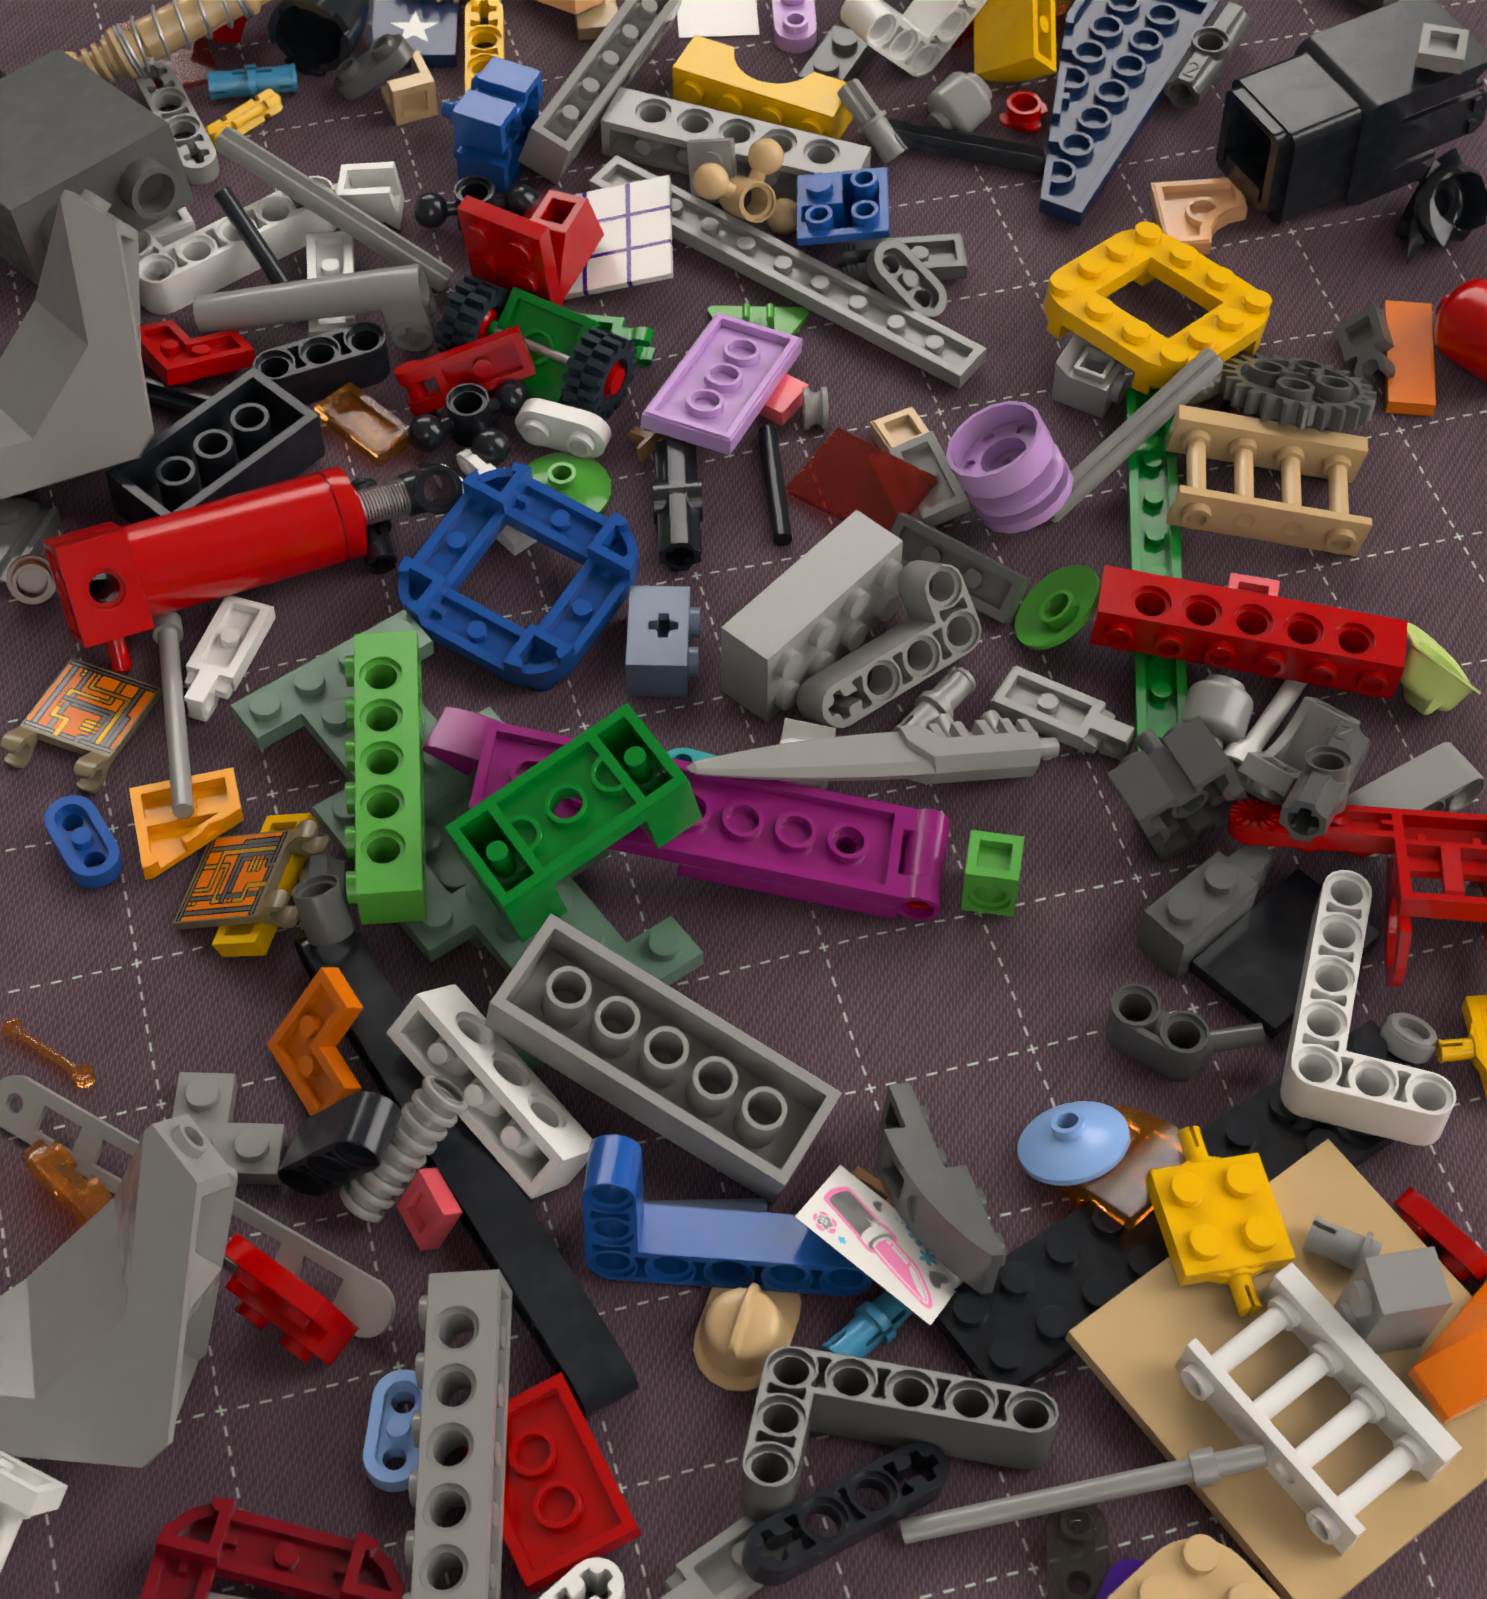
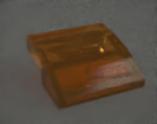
M1117 1104L1114 1109L1123 1115L1130 1131V1144L1123 1159L1112 1170L1096 1179L1071 1186H1052L1080 1207L1091 1201L1131 1231L1154 1209L1144 1182L1149 1170L1181 1165L1186 1160L1179 1140L1176 1137V1133L1180 1129L1142 1110Z

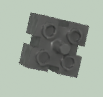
M1197 716L1188 723H1180L1169 729L1162 738L1164 745L1153 730L1142 732L1136 739V743L1141 751L1127 755L1119 762L1116 768L1107 773L1133 819L1162 863L1199 842L1196 836L1214 825L1218 830L1226 825L1231 805L1233 803L1236 804V801L1239 800L1245 803V799H1249L1240 784V779L1232 763L1200 716Z

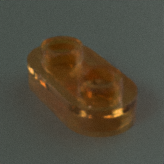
M38 1139L20 1154L23 1163L37 1182L82 1226L113 1198L104 1184L94 1175L85 1179L75 1170L77 1167L75 1159L57 1140L49 1145L44 1140Z

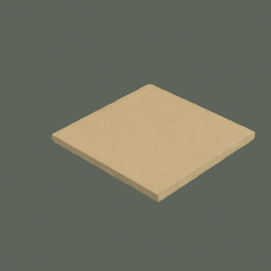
M1329 1139L1325 1140L1269 1182L1296 1256L1293 1264L1333 1307L1352 1278L1353 1269L1313 1253L1302 1251L1316 1215L1325 1221L1365 1237L1368 1231L1374 1233L1372 1239L1383 1243L1379 1255L1427 1247ZM1169 1256L1069 1330L1065 1339L1168 1462L1188 1458L1187 1451L1212 1446L1213 1452L1245 1446L1206 1400L1200 1401L1190 1394L1182 1383L1180 1371L1176 1368V1364L1186 1345L1196 1338L1212 1355L1265 1313L1268 1308L1262 1296L1273 1277L1282 1269L1262 1272L1252 1279L1263 1309L1254 1315L1249 1316L1247 1313L1245 1317H1240L1237 1314V1308L1229 1285L1202 1282L1179 1286ZM1440 1260L1441 1269L1453 1304L1421 1347L1377 1355L1462 1447L1444 1470L1429 1482L1419 1471L1410 1469L1355 1516L1366 1530L1343 1555L1333 1544H1325L1312 1532L1307 1524L1304 1511L1265 1467L1220 1477V1484L1196 1489L1195 1483L1188 1484L1283 1599H1342L1487 1480V1404L1443 1424L1407 1374L1472 1298V1295ZM1283 1329L1229 1372L1228 1375L1253 1402L1309 1356V1349L1292 1331ZM1325 1375L1274 1416L1270 1422L1295 1449L1351 1403L1350 1395L1334 1377ZM1367 1422L1312 1467V1469L1338 1497L1394 1450L1393 1442L1376 1423Z

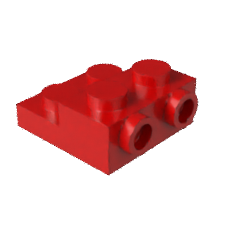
M235 1233L225 1249V1256L237 1265L231 1274L232 1278L225 1286L228 1291L241 1300L234 1311L261 1331L269 1322L285 1333L278 1343L305 1364L315 1355L330 1367L358 1331L359 1327L327 1298L241 1235Z

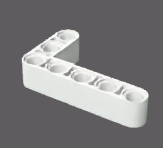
M845 0L840 15L842 21L867 45L912 76L922 77L939 63L988 0H913L903 14L883 0Z
M309 176L335 193L333 184L327 178ZM279 190L244 207V210L278 260L305 247L306 234L333 232L337 228ZM227 216L165 247L147 229L138 233L140 303L153 314L167 315L193 303L196 296L211 294L261 269Z
M1351 870L1334 871L1326 877L1312 915L1281 1083V1100L1288 1110L1304 1118L1412 1145L1426 1146L1433 1144L1441 1137L1456 1102V1091L1452 1084L1445 1077L1434 1072L1346 1051L1372 899V888L1369 882L1356 872Z

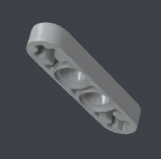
M148 61L150 73L146 72V75L142 74V77L139 76L135 79L138 94L144 107L169 123L173 138L175 135L183 132L194 133L189 138H174L189 184L202 185L213 181L220 172L216 149L175 71L170 64L164 61ZM154 82L163 85V88L157 90ZM165 106H180L178 109L174 111H160V109ZM197 154L200 163L196 164L194 160H191V156Z

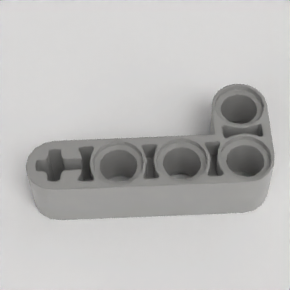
M922 560L909 562L899 575L898 586L910 618L808 678L797 692L796 703L800 714L809 721L831 727L844 728L850 726L971 652L980 640L982 629L959 570L949 564ZM933 578V586L929 592V582ZM950 623V632L947 636V627ZM911 646V656L907 661V652ZM871 670L872 678L867 686V675Z

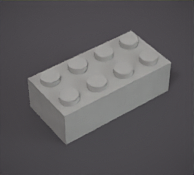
M855 510L721 627V691L766 723L781 710L787 711L796 703L797 692L800 686L808 678L835 663L848 650H856L863 643L867 633L880 621H888L896 613L901 602L898 582L899 575L903 570V565L901 564L903 540L858 510Z

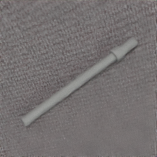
M175 611L152 618L155 627L152 629L154 641L159 644L172 810L176 817L188 818L194 813L179 649V642L183 638V625L181 616Z
M1262 1442L1213 1452V1448L1210 1446L1187 1451L1188 1458L906 1518L900 1520V1526L906 1545L1195 1483L1196 1489L1220 1484V1477L1268 1467Z

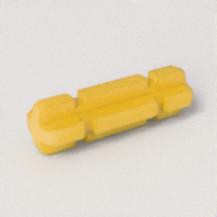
M271 88L265 89L255 95L256 101L249 99L222 117L223 122L221 119H217L209 124L205 130L214 147L216 146L217 137L224 128L231 127L245 135L266 121L265 116L267 119H270L281 112L283 106L279 94H276Z

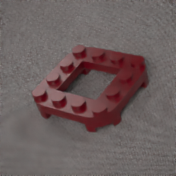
M219 1497L211 1498L210 1504L194 1507L179 1515L171 1523L167 1522L156 1541L155 1553L140 1599H208L215 1576L303 1599H402L404 1583H401L398 1571L390 1558L378 1548L380 1542L366 1534L357 1532L356 1540L239 1510L235 1508V1499Z

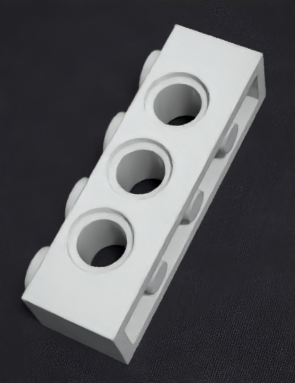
M456 984L416 994L386 1032L424 1077L428 1075L441 1076L454 1083L464 1093L468 1102V1108L464 1113L457 1115L531 1199L567 1186L587 1163L589 1146L591 1141H593L591 1136L505 1039L485 1026L486 1018Z

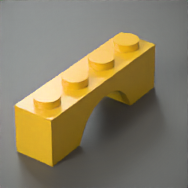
M695 35L673 65V100L835 139H840L853 119V116L838 96L839 89L847 82L816 72L803 79L789 83L762 82L746 75L738 67L734 58V47Z

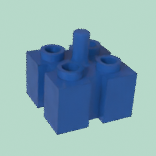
M493 56L482 72L479 71L475 74L471 89H468L461 99H457L455 102L446 100L443 103L441 114L443 117L450 119V124L453 125L454 139L456 141L453 156L457 159L459 180L471 175L484 176L493 182L495 191L505 194L522 173V163L518 161L532 125L542 113L538 110V105L543 100L540 70Z

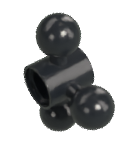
M471 175L460 179L454 187L455 200L446 201L443 196L435 192L421 194L413 204V215L421 226L429 229L443 225L448 217L457 216V225L462 232L457 208L466 195L522 217L526 210L539 198L535 190L525 184L513 185L505 192L504 196H495V187L490 179L484 176ZM462 233V234H461V240H462V244H463L464 248L466 249L465 242H464V237H463V233Z
M515 378L501 381L490 398L487 391L480 385L474 383L457 385L446 396L448 415L440 419L430 414L417 416L409 424L407 430L408 440L416 450L430 453L439 449L445 441L446 434L450 433L452 439L457 444L464 447H472L473 454H476L487 465L489 463L493 466L500 465L509 455L510 442L501 430L493 428L491 415L501 412L507 416H517L524 402L531 399V392L523 381Z

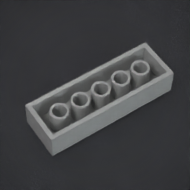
M553 914L549 915L489 1003L485 1022L486 1027L758 1196L767 1198V1201L775 1205L842 1094L836 1088Z

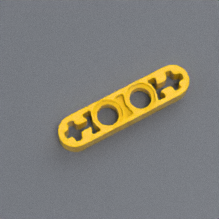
M470 0L466 4L465 93L468 89H471L475 74L479 71L482 72L493 56L505 59L504 12L502 3L499 0ZM487 17L489 25H481V18ZM480 43L495 44L493 47L485 49L475 47Z

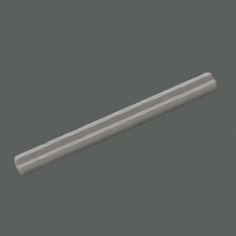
M226 127L217 137L215 148L218 152L395 265L402 266L422 263L431 288L442 292L451 282L454 272L451 267L231 127Z

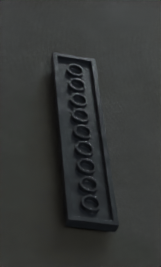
M1372 1019L1348 1035L1346 1051L1417 1068L1414 1063L1400 1059L1388 1051L1385 1039L1380 1036L1381 1029ZM1283 1077L1201 1129L1206 1150L1211 1157L1226 1158L1259 1153L1269 1182L1327 1139L1336 1146L1354 1167H1357L1396 1141L1304 1118L1292 1113L1284 1106L1281 1100L1280 1089ZM1180 1143L1006 1255L1005 1265L999 1268L992 1293L980 1294L966 1283L954 1289V1295L933 1323L977 1379L1028 1387L1077 1354L1065 1339L1069 1330L1169 1257L1144 1179L1151 1169L1176 1166L1186 1162Z

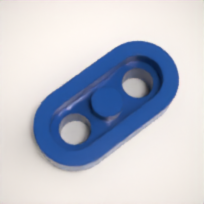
M77 795L65 796L53 802L45 812L44 824L51 843L72 879L77 884L86 888H99L113 882L122 871L123 860L116 840L95 805L89 799ZM79 826L73 832L68 831L72 827ZM101 863L99 866L91 867L94 864Z

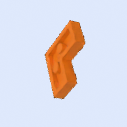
M321 967L267 1043V1046L310 1116L362 1089L336 1046L364 1007L338 967Z

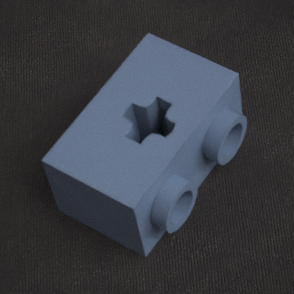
M630 585L625 663L627 696L688 697L689 677H698L699 646H690V637H700V607H691L690 586Z

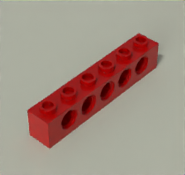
M1104 565L1089 643L1107 646L1116 650H1129L1156 655L1165 659L1194 662L1214 668H1226L1259 674L1268 678L1298 681L1316 687H1329L1361 693L1371 697L1378 696L1392 699L1405 668L1408 620Z

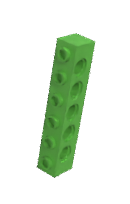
M417 630L354 634V655L345 656L347 687H354V696L345 697L347 729L354 728L355 739H345L347 771H355V782L345 783L347 814H355V826H346L345 829L348 859L355 858V871H346L348 904H358L361 925L427 921L424 757L422 751V672ZM385 861H391V862H389V863L380 864V863L385 862Z

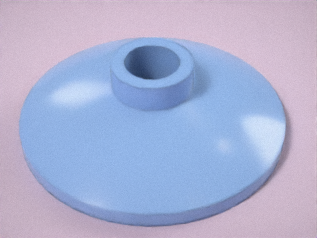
M1092 1101L1070 1102L1043 1112L1027 1125L1018 1141V1157L1025 1172L1037 1181L1055 1186L1078 1185L1105 1175L1121 1162L1130 1145V1131L1123 1115L1111 1106Z

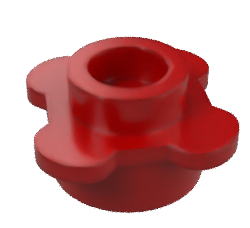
M1017 91L1006 100V111L999 115V123L1004 127H1012L1017 131L1035 133L1041 129L1040 120L1042 116L1047 115L1048 107L1037 94L1030 91Z

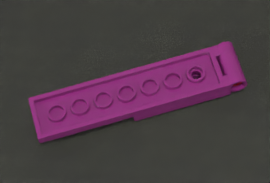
M488 720L468 810L574 738ZM672 758L690 782L702 819L659 849H657L640 826L606 848L678 863L676 875L895 920L899 913L910 920L929 921L936 918L940 913L950 820L947 815L934 809H915L780 780L695 775L686 768V766L693 762ZM576 798L565 799L557 805L554 815L559 818L573 817L580 811L582 801Z

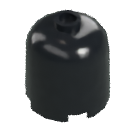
M281 0L273 10L268 22L269 40L271 44L276 42L279 49L287 56L285 59L286 64L295 63L297 71L306 75L323 77L326 72L336 70L343 61L350 58L368 24L371 15L370 1Z

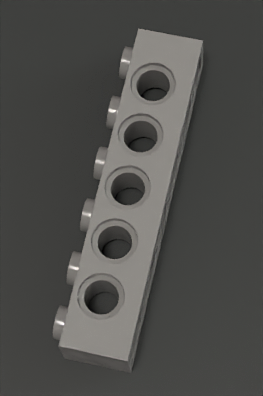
M626 0L532 125L518 161L554 184H557L600 125L601 119L619 87L626 88L671 27L683 0Z
M619 87L601 119L602 154L612 157L617 155L628 161L689 175L686 144L689 140L734 137L737 176L749 177L752 170L748 162L750 146L762 138L773 139L782 147L784 160L778 171L766 175L764 182L772 187L776 197L787 198L794 202H797V175L870 168L871 147L624 87Z
M499 1269L431 1273L428 1278V1295H423L419 1299L418 1317L420 1328L425 1332L424 1352L417 1353L415 1377L418 1388L422 1389L421 1410L414 1411L412 1417V1438L414 1446L419 1448L418 1470H411L408 1480L409 1501L412 1508H416L415 1529L409 1530L405 1538V1559L407 1567L412 1569L411 1592H405L402 1599H500L512 1290ZM467 1331L474 1332L472 1339L465 1346L451 1348L453 1340L459 1334ZM465 1388L471 1389V1394L464 1403L455 1407L448 1406L449 1399L455 1392ZM459 1447H469L468 1454L461 1463L450 1467L444 1466L450 1452ZM459 1506L466 1507L465 1515L458 1524L448 1528L441 1527L442 1520L449 1510ZM455 1567L463 1568L462 1577L454 1587L447 1590H438L439 1581L446 1571Z

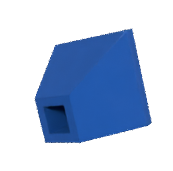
M887 167L797 175L798 246L810 247L890 237Z

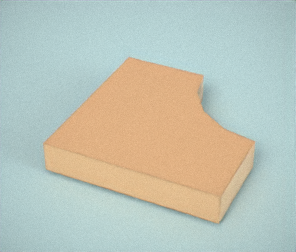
M1228 178L1154 182L1150 186L1149 195L1156 223L1162 229V233L1194 247L1202 255L1210 254L1212 237L1217 230L1229 223L1246 219L1248 208L1245 197Z

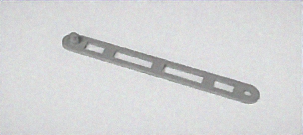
M11 1075L0 1080L1 1128L116 1194L122 1179L98 1166L99 1157L106 1141L133 1156L139 1143L138 1140L27 1076ZM15 1094H18L23 1101L22 1109L18 1113L14 1112L10 1105L11 1098ZM48 1108L82 1127L72 1150L39 1131ZM237 1197L234 1198L232 1215L281 1242V1246L274 1259L277 1263L298 1277L308 1258L343 1279L334 1302L331 1303L359 1327L355 1336L361 1338L375 1337L384 1333L391 1326L395 1317L396 1304L394 1296L387 1285ZM224 1255V1259L234 1264L229 1258H227Z

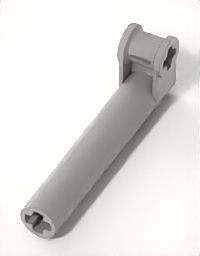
M422 263L196 296L193 301L194 319L201 333L382 312L394 343L401 349L410 352H419L431 346L434 340L431 319L435 316L437 310L436 300L432 294L428 276Z

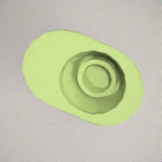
M1408 623L1407 637L1411 645L1406 653L1405 668L1400 678V682L1404 685V698L1407 703L1421 714L1429 715L1436 709L1444 712L1451 710L1472 691L1481 694L1478 689L1471 685L1463 670L1442 646L1423 630Z

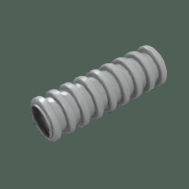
M428 1075L422 1081L423 1089L415 1090L412 1094V1102H408L402 1107V1116L399 1119L381 1165L342 1186L339 1195L343 1204L352 1214L365 1221L380 1222L385 1217V1209H389L395 1204V1196H399L405 1191V1182L412 1181L416 1175V1169L424 1166L427 1159L426 1155L434 1153L437 1148L436 1141L440 1142L447 1136L446 1128L453 1127L458 1120L457 1114H462L467 1110L468 1102L464 1093L448 1079L435 1075Z

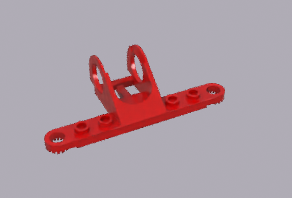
M1245 799V803L1239 800L1236 801V804L1233 803L1228 814L1227 831L1232 838L1241 843L1295 848L1302 852L1328 850L1350 852L1357 856L1387 855L1384 970L1387 987H1401L1404 982L1412 938L1410 917L1484 922L1483 949L1487 950V815L1346 805V809L1342 813L1335 815L1325 835L1316 836L1310 843L1292 839L1289 831L1279 824L1283 805L1270 804L1266 800L1262 804L1260 799H1255V803H1252L1251 799ZM1410 877L1440 879L1443 894L1412 892ZM1464 881L1476 882L1482 891L1483 897L1465 896Z

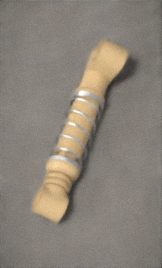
M172 0V2L161 8L152 4L151 13L138 19L131 15L130 26L132 31L124 29L119 23H116V26L113 25L108 28L105 37L100 39L101 46L98 47L95 42L90 44L92 50L81 49L82 56L80 57L76 52L65 53L106 81L109 80L113 85L117 83L115 77L118 75L121 79L126 77L136 79L139 76L142 77V74L146 75V72L150 73L147 58L152 56L155 62L164 58L170 62V54L183 47L191 51L192 42L204 36L212 40L213 31L225 25L233 29V21L242 16H245L248 20H250V17L254 18V16L260 14L261 7L272 0Z

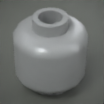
M953 72L927 97V107L930 112L927 117L931 126L971 133L991 113L990 100L992 99V93L990 88L982 78L973 72L968 74Z
M1209 675L1205 680L1194 683L1188 690L1181 720L1182 723H1188L1197 716H1200L1223 750L1229 743L1245 739L1253 711V701L1240 681L1224 675Z

